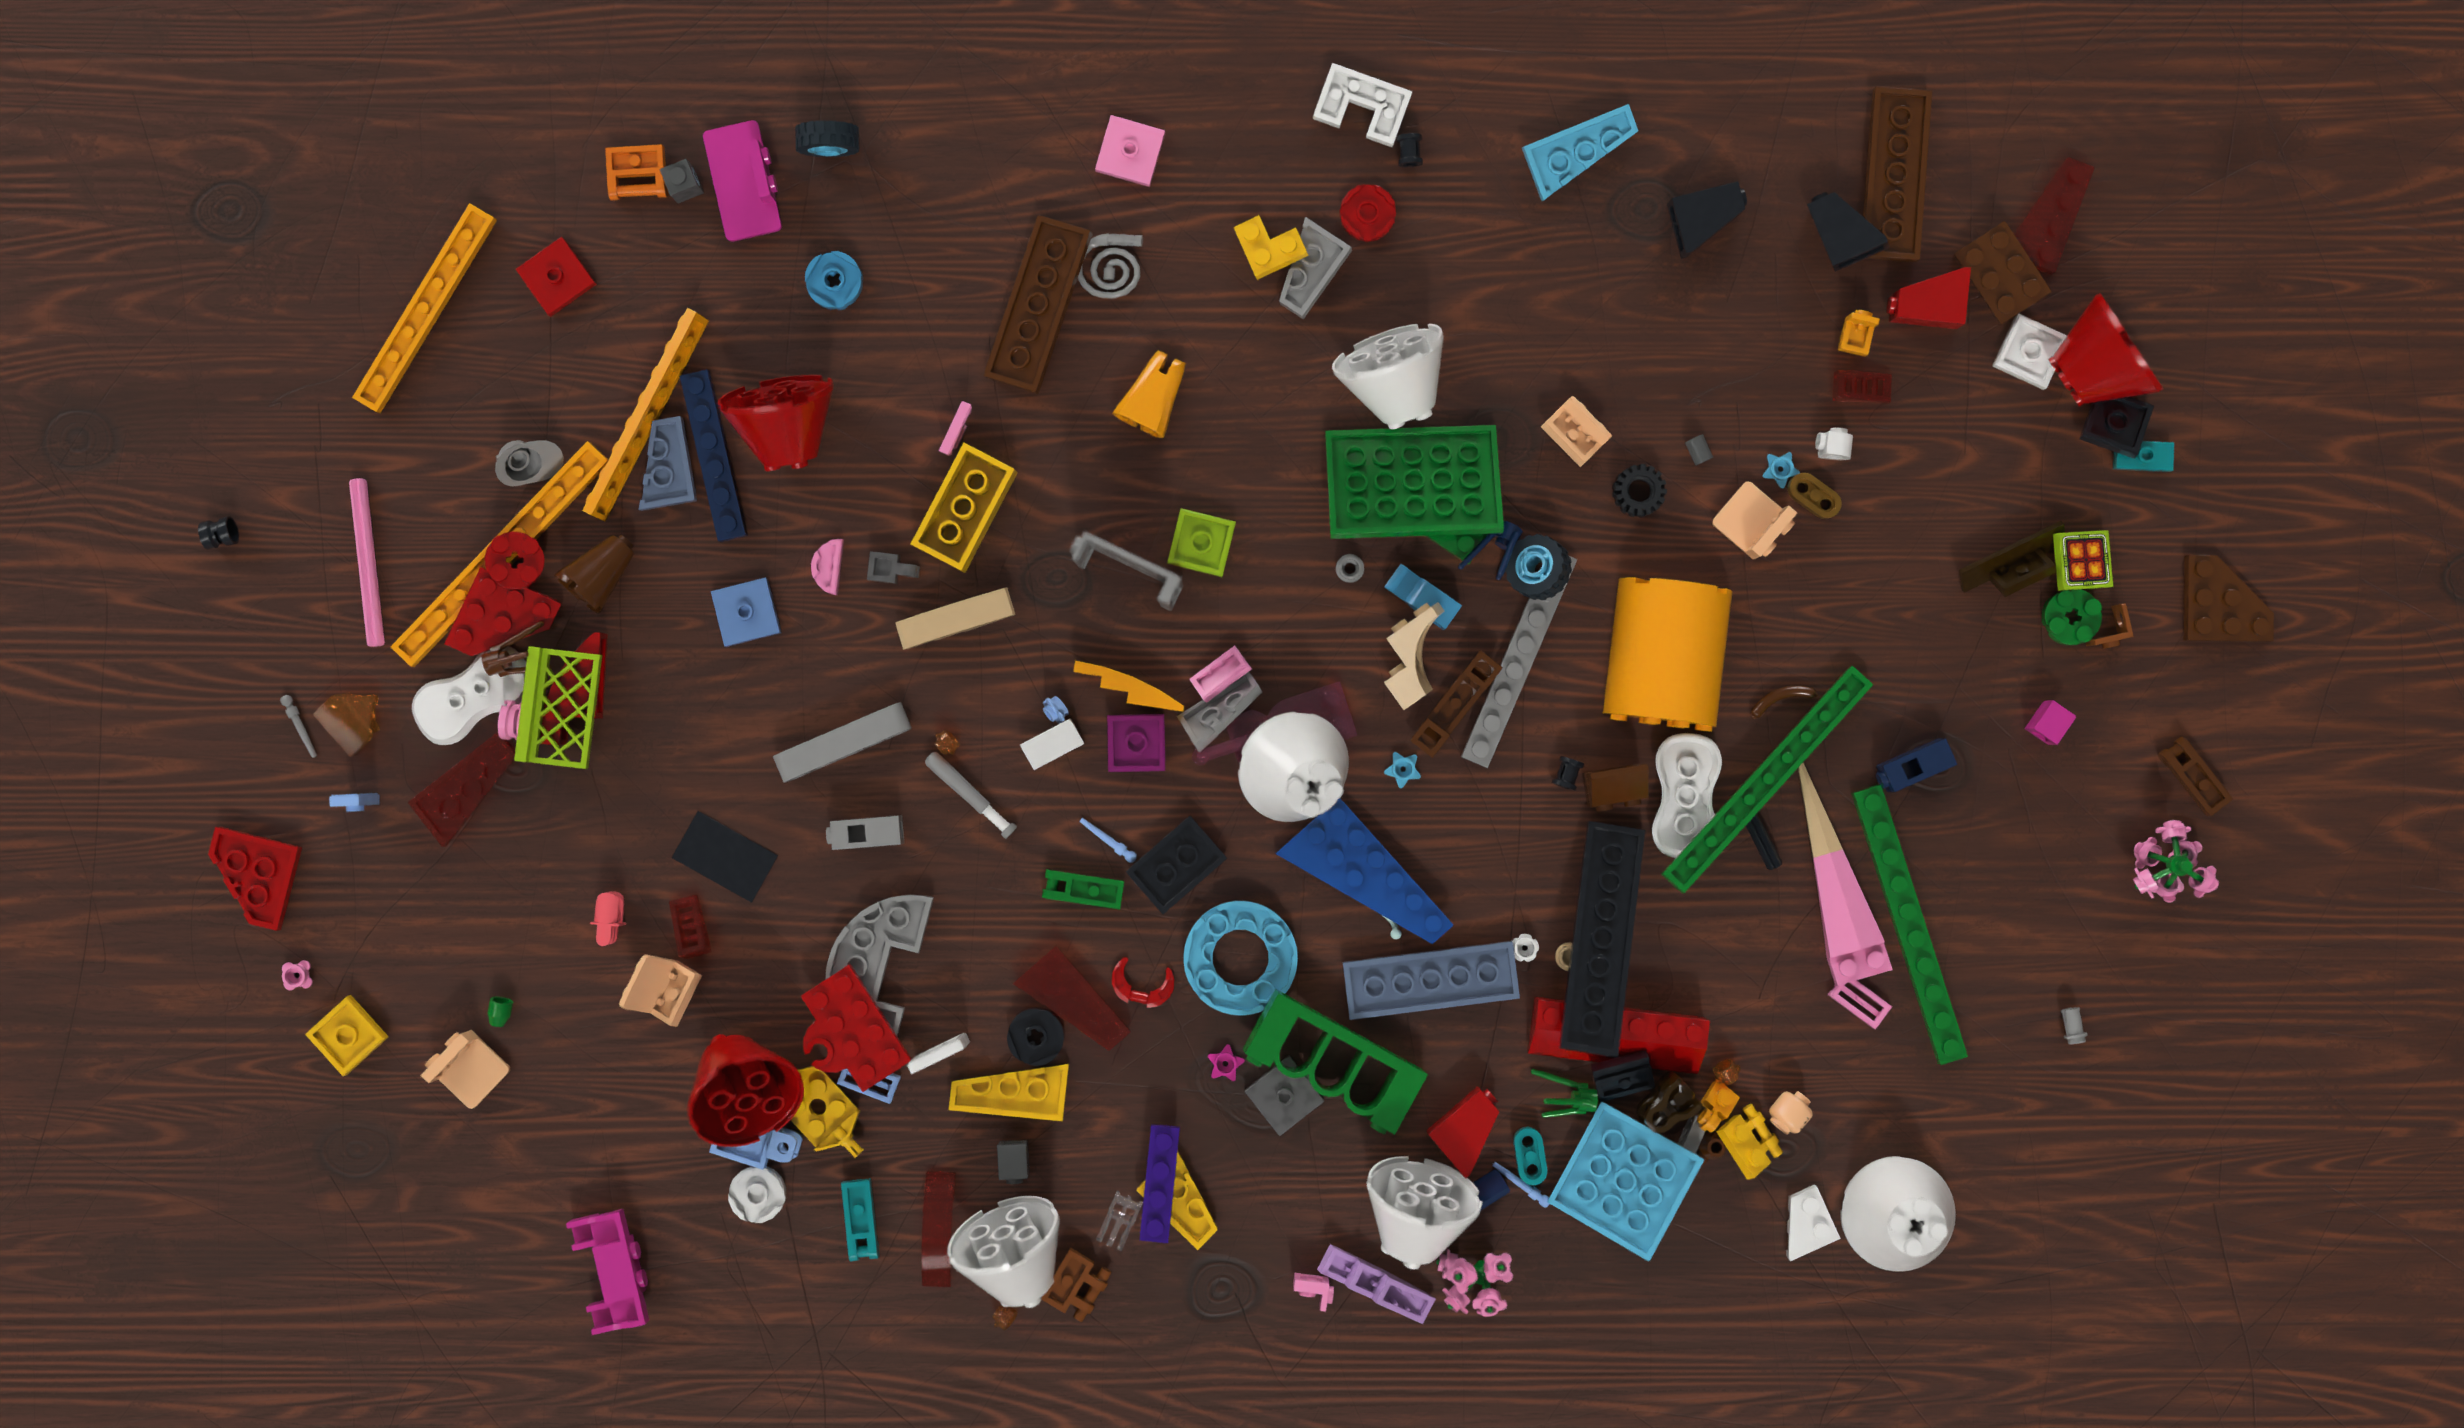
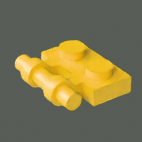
M1749 1104L1742 1109L1747 1116L1746 1120L1743 1119L1741 1114L1734 1115L1716 1131L1747 1180L1755 1178L1771 1163L1765 1152L1769 1150L1773 1158L1783 1153L1778 1145L1779 1139L1775 1133L1771 1134L1764 1123V1116L1761 1112L1756 1111L1753 1104ZM1754 1128L1762 1139L1760 1142L1757 1141L1752 1133Z

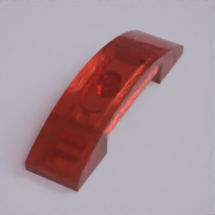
M927 1171L922 1225V1286L951 1287L952 1264L948 1255V1245L952 1238L956 1172Z

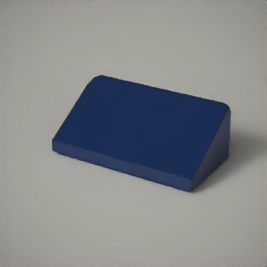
M1493 1169L1473 1182L1479 1191L1478 1198L1482 1201L1480 1211L1511 1191L1497 1169Z

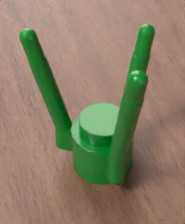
M1537 1069L1531 1070V1073L1577 1089V1091H1572L1571 1098H1545L1543 1100L1544 1104L1571 1105L1572 1108L1543 1112L1541 1114L1543 1118L1572 1114L1586 1115V1112L1596 1111L1598 1103L1597 1090L1588 1089V1083L1575 1082Z

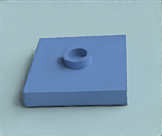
M765 577L711 591L725 647L781 633L768 578Z

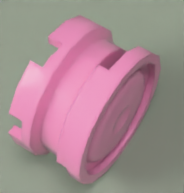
M506 700L504 704L507 705L501 706L499 712L498 734L503 740L515 738L517 741L521 703L517 704L513 700Z

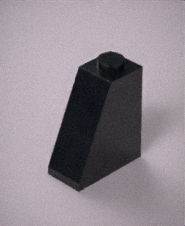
M1738 181L1674 197L1668 202L1667 207L1681 259L1687 258L1745 210L1747 196L1743 188L1740 189Z
M1827 192L1821 193L1811 199L1812 202L1807 204L1835 272L1889 248L1886 236L1835 192L1829 195Z

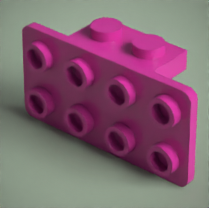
M751 120L705 131L703 133V140L726 238L730 242L780 231L782 223L774 193L778 192L774 175H770L768 165L772 164L768 148L763 145L759 124Z

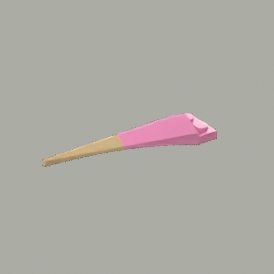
M1802 763L1798 767L1816 875L1826 957L1835 986L1893 970L1884 945L1883 936L1804 763Z

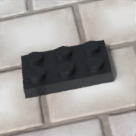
M1189 816L1132 865L1126 873L1157 909L1164 914L1221 865L1227 857L1197 822Z

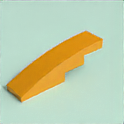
M1075 660L1073 672L1100 676V688L1128 692V704L1184 712V705L1161 690L1133 676L1104 666Z

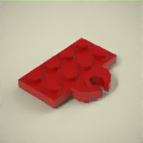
M851 964L801 995V998L815 1018V1021L808 1027L803 1038L804 1054L812 1052L816 1044L824 1045L828 1052L825 1059H816L811 1064L814 1068L832 1073L848 1069L861 1091L864 1092L912 1060Z

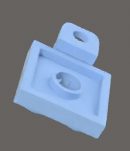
M783 1127L777 1132L775 1129L760 1136V1141L749 1145L723 1147L712 1144L709 1153L763 1170L767 1166L768 1159L778 1162H790L799 1154L803 1136L795 1130ZM784 1142L787 1143L789 1149L784 1146Z

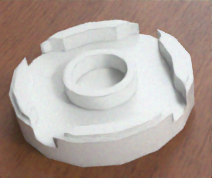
M753 1166L741 1170L733 1178L728 1193V1201L732 1211L740 1219L755 1223H763L772 1219L783 1208L786 1200V1186L782 1177L774 1169L767 1166L763 1170Z

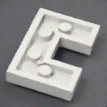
M1332 63L1313 119L1340 128L1348 103L1356 104L1375 111L1366 138L1393 147L1412 91Z

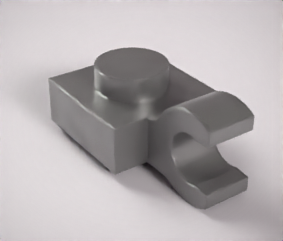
M870 551L867 580L897 584L898 575L919 578L920 566L901 564L900 555Z

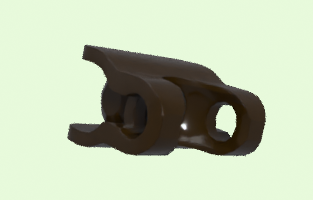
M1668 1071L1657 1080L1655 1088L1652 1089L1651 1093L1640 1101L1637 1105L1636 1113L1637 1117L1651 1131L1664 1133L1677 1122L1687 1120L1696 1115L1704 1106L1695 1098L1694 1092L1678 1075Z

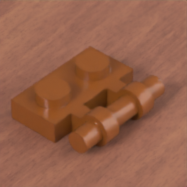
M1070 1247L1053 1276L1054 1283L1041 1297V1300L1063 1313L1067 1311L1070 1304L1077 1307V1310L1073 1317L1083 1322L1086 1315L1091 1314L1095 1307L1094 1302L1101 1291L1104 1292L1108 1285L1107 1280L1112 1272L1102 1267L1097 1275L1092 1274L1090 1270L1095 1262ZM1083 1282H1086L1091 1286L1086 1295L1081 1297L1077 1295V1292Z

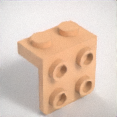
M1747 481L1741 485L1713 518L1712 524L1749 557L1756 559L1762 555L1767 557L1777 545L1774 540L1779 534L1785 535L1794 526L1795 522L1792 519L1796 516L1797 512L1790 506L1781 508L1753 483Z
M644 955L637 963L631 980L623 991L619 1005L627 1010L651 1013L666 1024L677 1027L702 975L680 961Z
M469 1030L461 1034L458 1032L453 1034L444 1044L447 1048L440 1055L438 1053L433 1055L425 1063L427 1069L420 1076L428 1083L436 1080L441 1081L464 1105L473 1109L510 1072V1066L473 1030Z

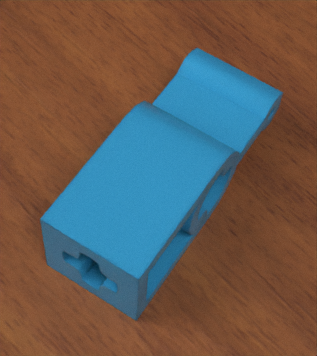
M1402 564L1399 565L1384 586V588L1399 597L1415 611L1426 603L1431 607L1439 602L1444 612L1433 623L1442 630L1447 628L1462 607L1461 604Z

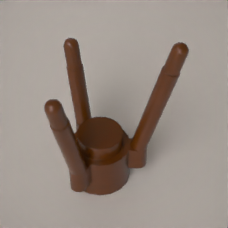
M540 621L503 643L490 647V652L483 654L481 657L487 675L498 674L500 677L510 674L525 673L526 667H509L512 666L513 661L528 657L529 653L522 652L509 655L506 650H502L544 626V623Z

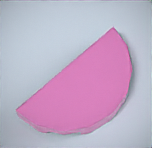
M964 401L961 402L939 449L941 453L950 456L952 455V450L957 449L967 427L965 422L968 416L971 415V404Z
M834 539L823 544L814 553L811 562L812 576L817 585L825 592L833 595H838L844 539Z

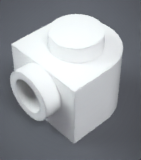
M1830 428V431L1826 433L1819 432L1815 443L1816 449H1819L1818 458L1832 460L1851 459L1853 435L1848 434V429Z

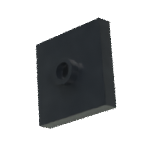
M2132 397L2092 402L2079 439L2135 459L2139 453L2154 405Z

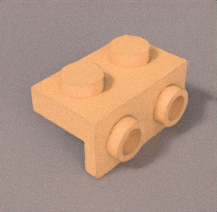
M1571 396L1541 426L1580 467L1612 437L1605 426L1574 396Z

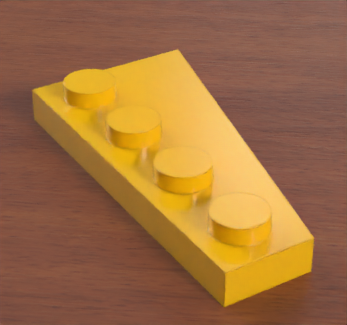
M1069 1064L952 1081L949 1110L1063 1121Z

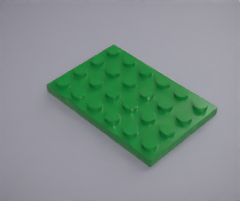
M1496 425L1328 430L1325 432L1330 539L1503 533L1504 522Z

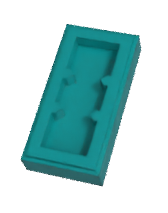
M2142 441L2139 453L2135 459L2114 452L2113 469L2171 472L2174 467V442Z

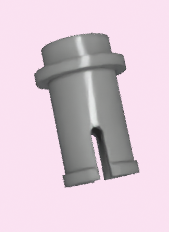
M2080 1007L2062 1009L2061 1013L2066 1031L2064 1039H2067L2068 1044L2086 1042L2085 1037L2088 1034L2083 1030Z

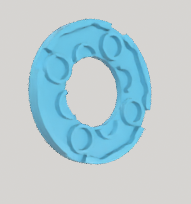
M1229 901L1208 910L1193 925L1184 948V969L1193 990L1207 1005L1230 1015H1250L1263 1011L1275 989L1284 994L1288 991L1297 970V947L1288 925L1273 910L1252 901ZM1233 930H1248L1257 934L1264 941L1268 950V965L1264 974L1257 981L1248 985H1234L1224 981L1217 974L1213 965V950L1217 941L1224 934Z

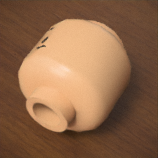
M1799 1091L1795 1094L1783 1092L1769 1109V1113L1772 1116L1770 1122L1786 1135L1790 1132L1794 1134L1799 1133L1813 1116L1812 1110L1808 1107L1811 1101Z

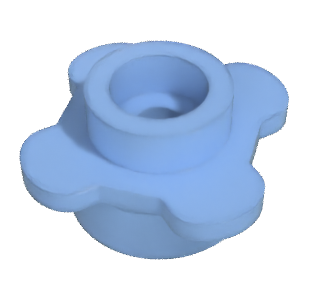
M1057 696L1051 699L1046 698L1043 701V711L1047 718L1052 722L1062 723L1065 720L1064 717L1069 714L1064 703Z

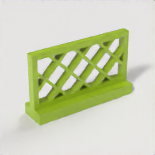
M529 646L514 761L588 769L602 655ZM550 655L561 656L568 666L555 675L549 668ZM567 657H573L576 659L573 662H570V660ZM583 659L593 660L592 672L583 678L574 666ZM571 669L580 682L567 691L559 678ZM555 682L564 694L551 703L546 697V688ZM581 686H584L589 692V701L580 707L571 694ZM567 698L576 711L564 719L555 707ZM588 707L586 715L583 710H585ZM552 711L560 723L548 732L542 725V719L544 715ZM580 714L585 720L586 725L585 729L576 735L567 723ZM564 726L573 739L560 748L551 735ZM584 736V741L582 743L580 738ZM548 739L556 749V752L549 758L538 757L539 745ZM575 742L582 750L581 762L571 761L564 753ZM560 755L563 758V760H557L555 758Z

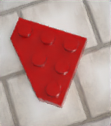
M481 566L444 644L467 655L474 656L490 650V647L503 643L540 621L544 623V626L526 637L549 630L562 602L529 587L521 590L505 589L492 580L486 568Z
M215 827L208 855L224 876L223 881L233 898L238 900L245 913L243 915L247 922L251 925L275 931L281 930L302 847L224 827Z

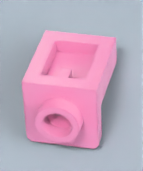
M1294 1273V1291H1298V1294L1304 1297H1315L1316 1294H1320V1311L1326 1312L1327 1303L1332 1304L1334 1286H1329V1278L1326 1276Z

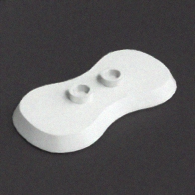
M507 647L502 650H506L509 653V655H514L518 653L512 647ZM490 650L482 652L462 673L454 677L431 681L417 691L412 702V713L415 722L424 736L435 744L449 745L459 742L482 718L489 714L500 712L501 706L507 705L504 704V701L513 700L517 704L522 702L525 673L510 674L500 677L498 674L488 676L484 670L481 657L483 654L489 653ZM524 658L513 661L512 666L509 668L526 667V661Z
M1692 733L1672 735L1662 742L1656 754V770L1662 786V800L1653 822L1652 835L1657 848L1663 854L1672 858H1676L1715 815L1712 806V793L1721 771L1722 757L1715 742L1706 736Z

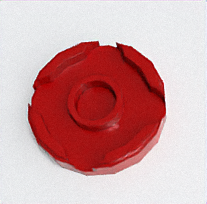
M1358 185L1348 191L1342 200L1339 213L1341 224L1347 234L1356 240L1365 242L1379 240L1387 235L1394 225L1396 217L1395 201L1388 191L1378 185Z

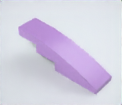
M1331 1244L1317 1269L1321 1274L1345 1284L1347 1288L1371 1298L1375 1303L1421 1324L1424 1323L1436 1299L1434 1296L1397 1276Z

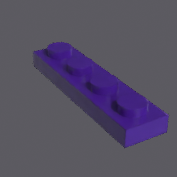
M1151 1124L1140 1241L1168 1243L1180 1131L1178 1126Z

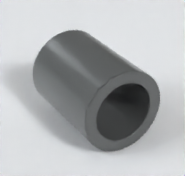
M1703 434L1685 442L1695 466L1713 458V454Z

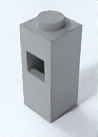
M902 815L830 821V827L826 828L827 843L832 844V850L904 844Z

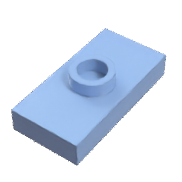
M377 793L331 795L329 797L330 807L346 806V812L364 811V805L380 804Z

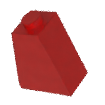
M1964 267L1897 290L1889 297L1886 310L1890 314L1889 322L1958 329L1965 325L1971 267Z
M1478 1086L1426 1130L1432 1140L1465 1178L1471 1174L1499 1114L1498 1109L1494 1106L1498 1103V1100L1488 1089L1483 1092Z

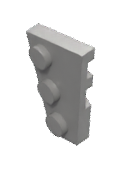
M1306 217L1300 237L1309 256L1292 263L1279 300L1282 306L1302 319L1308 314L1352 252L1351 246Z
M1248 672L1206 703L1204 700H1201L1179 714L1177 718L1200 753L1262 693V690L1250 672Z

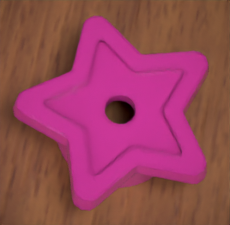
M1226 1045L1221 1053L1208 1055L1209 1060L1214 1065L1211 1077L1226 1076L1230 1080L1235 1081L1236 1068L1243 1064L1245 1060L1234 1056L1230 1045ZM1224 1061L1228 1062L1227 1066L1223 1065Z

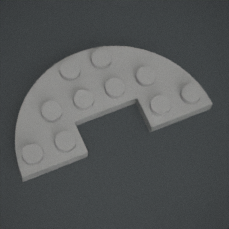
M900 895L887 898L867 907L843 928L831 949L827 962L825 980L847 965H852L897 1037L905 1007L879 1001L878 997L891 948L896 947L920 953L934 897Z

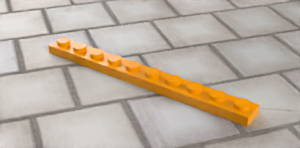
M587 441L497 536L507 532H521L537 540L599 475L602 468L606 466L608 459L592 443ZM491 542L391 646L409 666L415 667L452 628L480 567H485V553ZM512 554L510 558L506 559V562L511 563L512 566L519 558L518 554Z

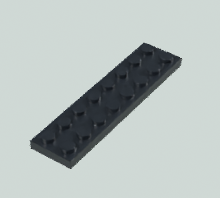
M1592 821L1587 823L1559 1041L1560 1049L1618 1057L1645 830Z

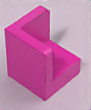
M2054 700L2043 701L2025 727V730L2047 745H2058L2076 719V716Z

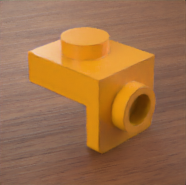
M1856 310L1846 316L1838 350L1866 357L1869 353L1874 328L1879 325L1880 319L1872 317L1873 313L1865 310Z

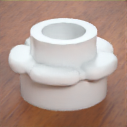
M1521 934L1519 938L1513 939L1515 959L1529 962L1536 957L1539 944L1536 939H1532L1531 935ZM1524 945L1527 946V950L1525 951L1522 950V946Z

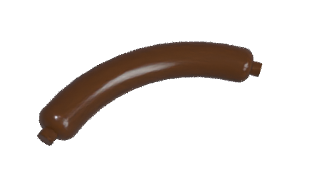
M1802 685L1778 688L1765 695L1756 703L1751 710V718L1755 720L1756 717H1761L1768 707L1781 699L1788 697H1806L1811 699L1814 696L1817 697L1818 693L1814 688Z

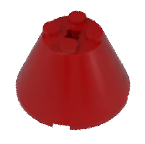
M2101 293L2094 296L2058 350L2048 359L2057 373L2063 371L2058 376L2066 389H2069V391L2074 389L2070 394L2079 407L2086 403L2158 393L2163 390Z
M795 375L760 381L759 388L746 391L743 386L726 393L718 400V406L740 437L764 465L765 471H775L786 465H791L792 469H799L808 466V460L816 458L819 452L834 388L833 380L827 378L828 382L823 381L822 375Z
M716 1035L712 1038L711 1044L704 1050L699 1062L688 1103L689 1122L702 1140L713 1145L738 1147L760 1141V1136L773 1129L776 1132L779 1131L794 1117L804 1096L803 1080L799 1071L791 1062L753 1041L752 1038L743 1035Z

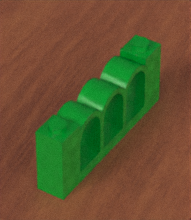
M1277 989L1274 990L1242 1048L1244 1053L1248 1055L1246 1060L1258 1067H1261L1262 1064L1271 1067L1274 1061L1278 1070L1285 1076L1292 1078L1306 1076L1313 1089L1320 1095L1327 1097L1341 1095L1350 1110L1356 1114L1366 1116L1372 1122L1370 1127L1384 1135L1387 1131L1394 1135L1396 1134L1428 1076L1424 1069ZM1300 1017L1322 1029L1323 1032L1308 1059L1298 1067L1285 1066L1280 1062L1279 1053L1294 1023ZM1334 1036L1358 1050L1339 1082L1334 1085L1324 1086L1316 1082L1314 1072ZM1369 1055L1390 1066L1392 1069L1374 1100L1360 1105L1350 1100L1349 1091L1360 1068Z

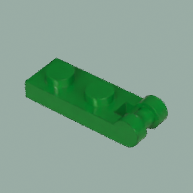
M1046 869L1045 878H1047L1046 889H1043L1042 898L1121 909L1125 881ZM1059 880L1066 881L1065 892L1057 891Z

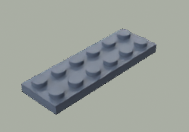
M1512 941L1342 962L1350 1020L1520 999Z

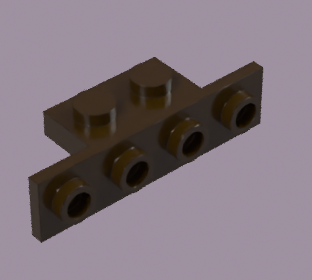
M2059 521L1960 569L1961 590L1965 593L1991 581L2002 595L2007 597L2056 573V564L2046 553L2054 550L2053 534L2065 533L2064 523Z

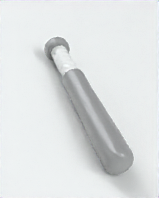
M932 752L926 758V766L977 812L984 814L985 817L991 820L1002 831L1001 835L1005 839L1013 833L1017 826L1014 823L1010 824L990 806L991 803L939 753Z

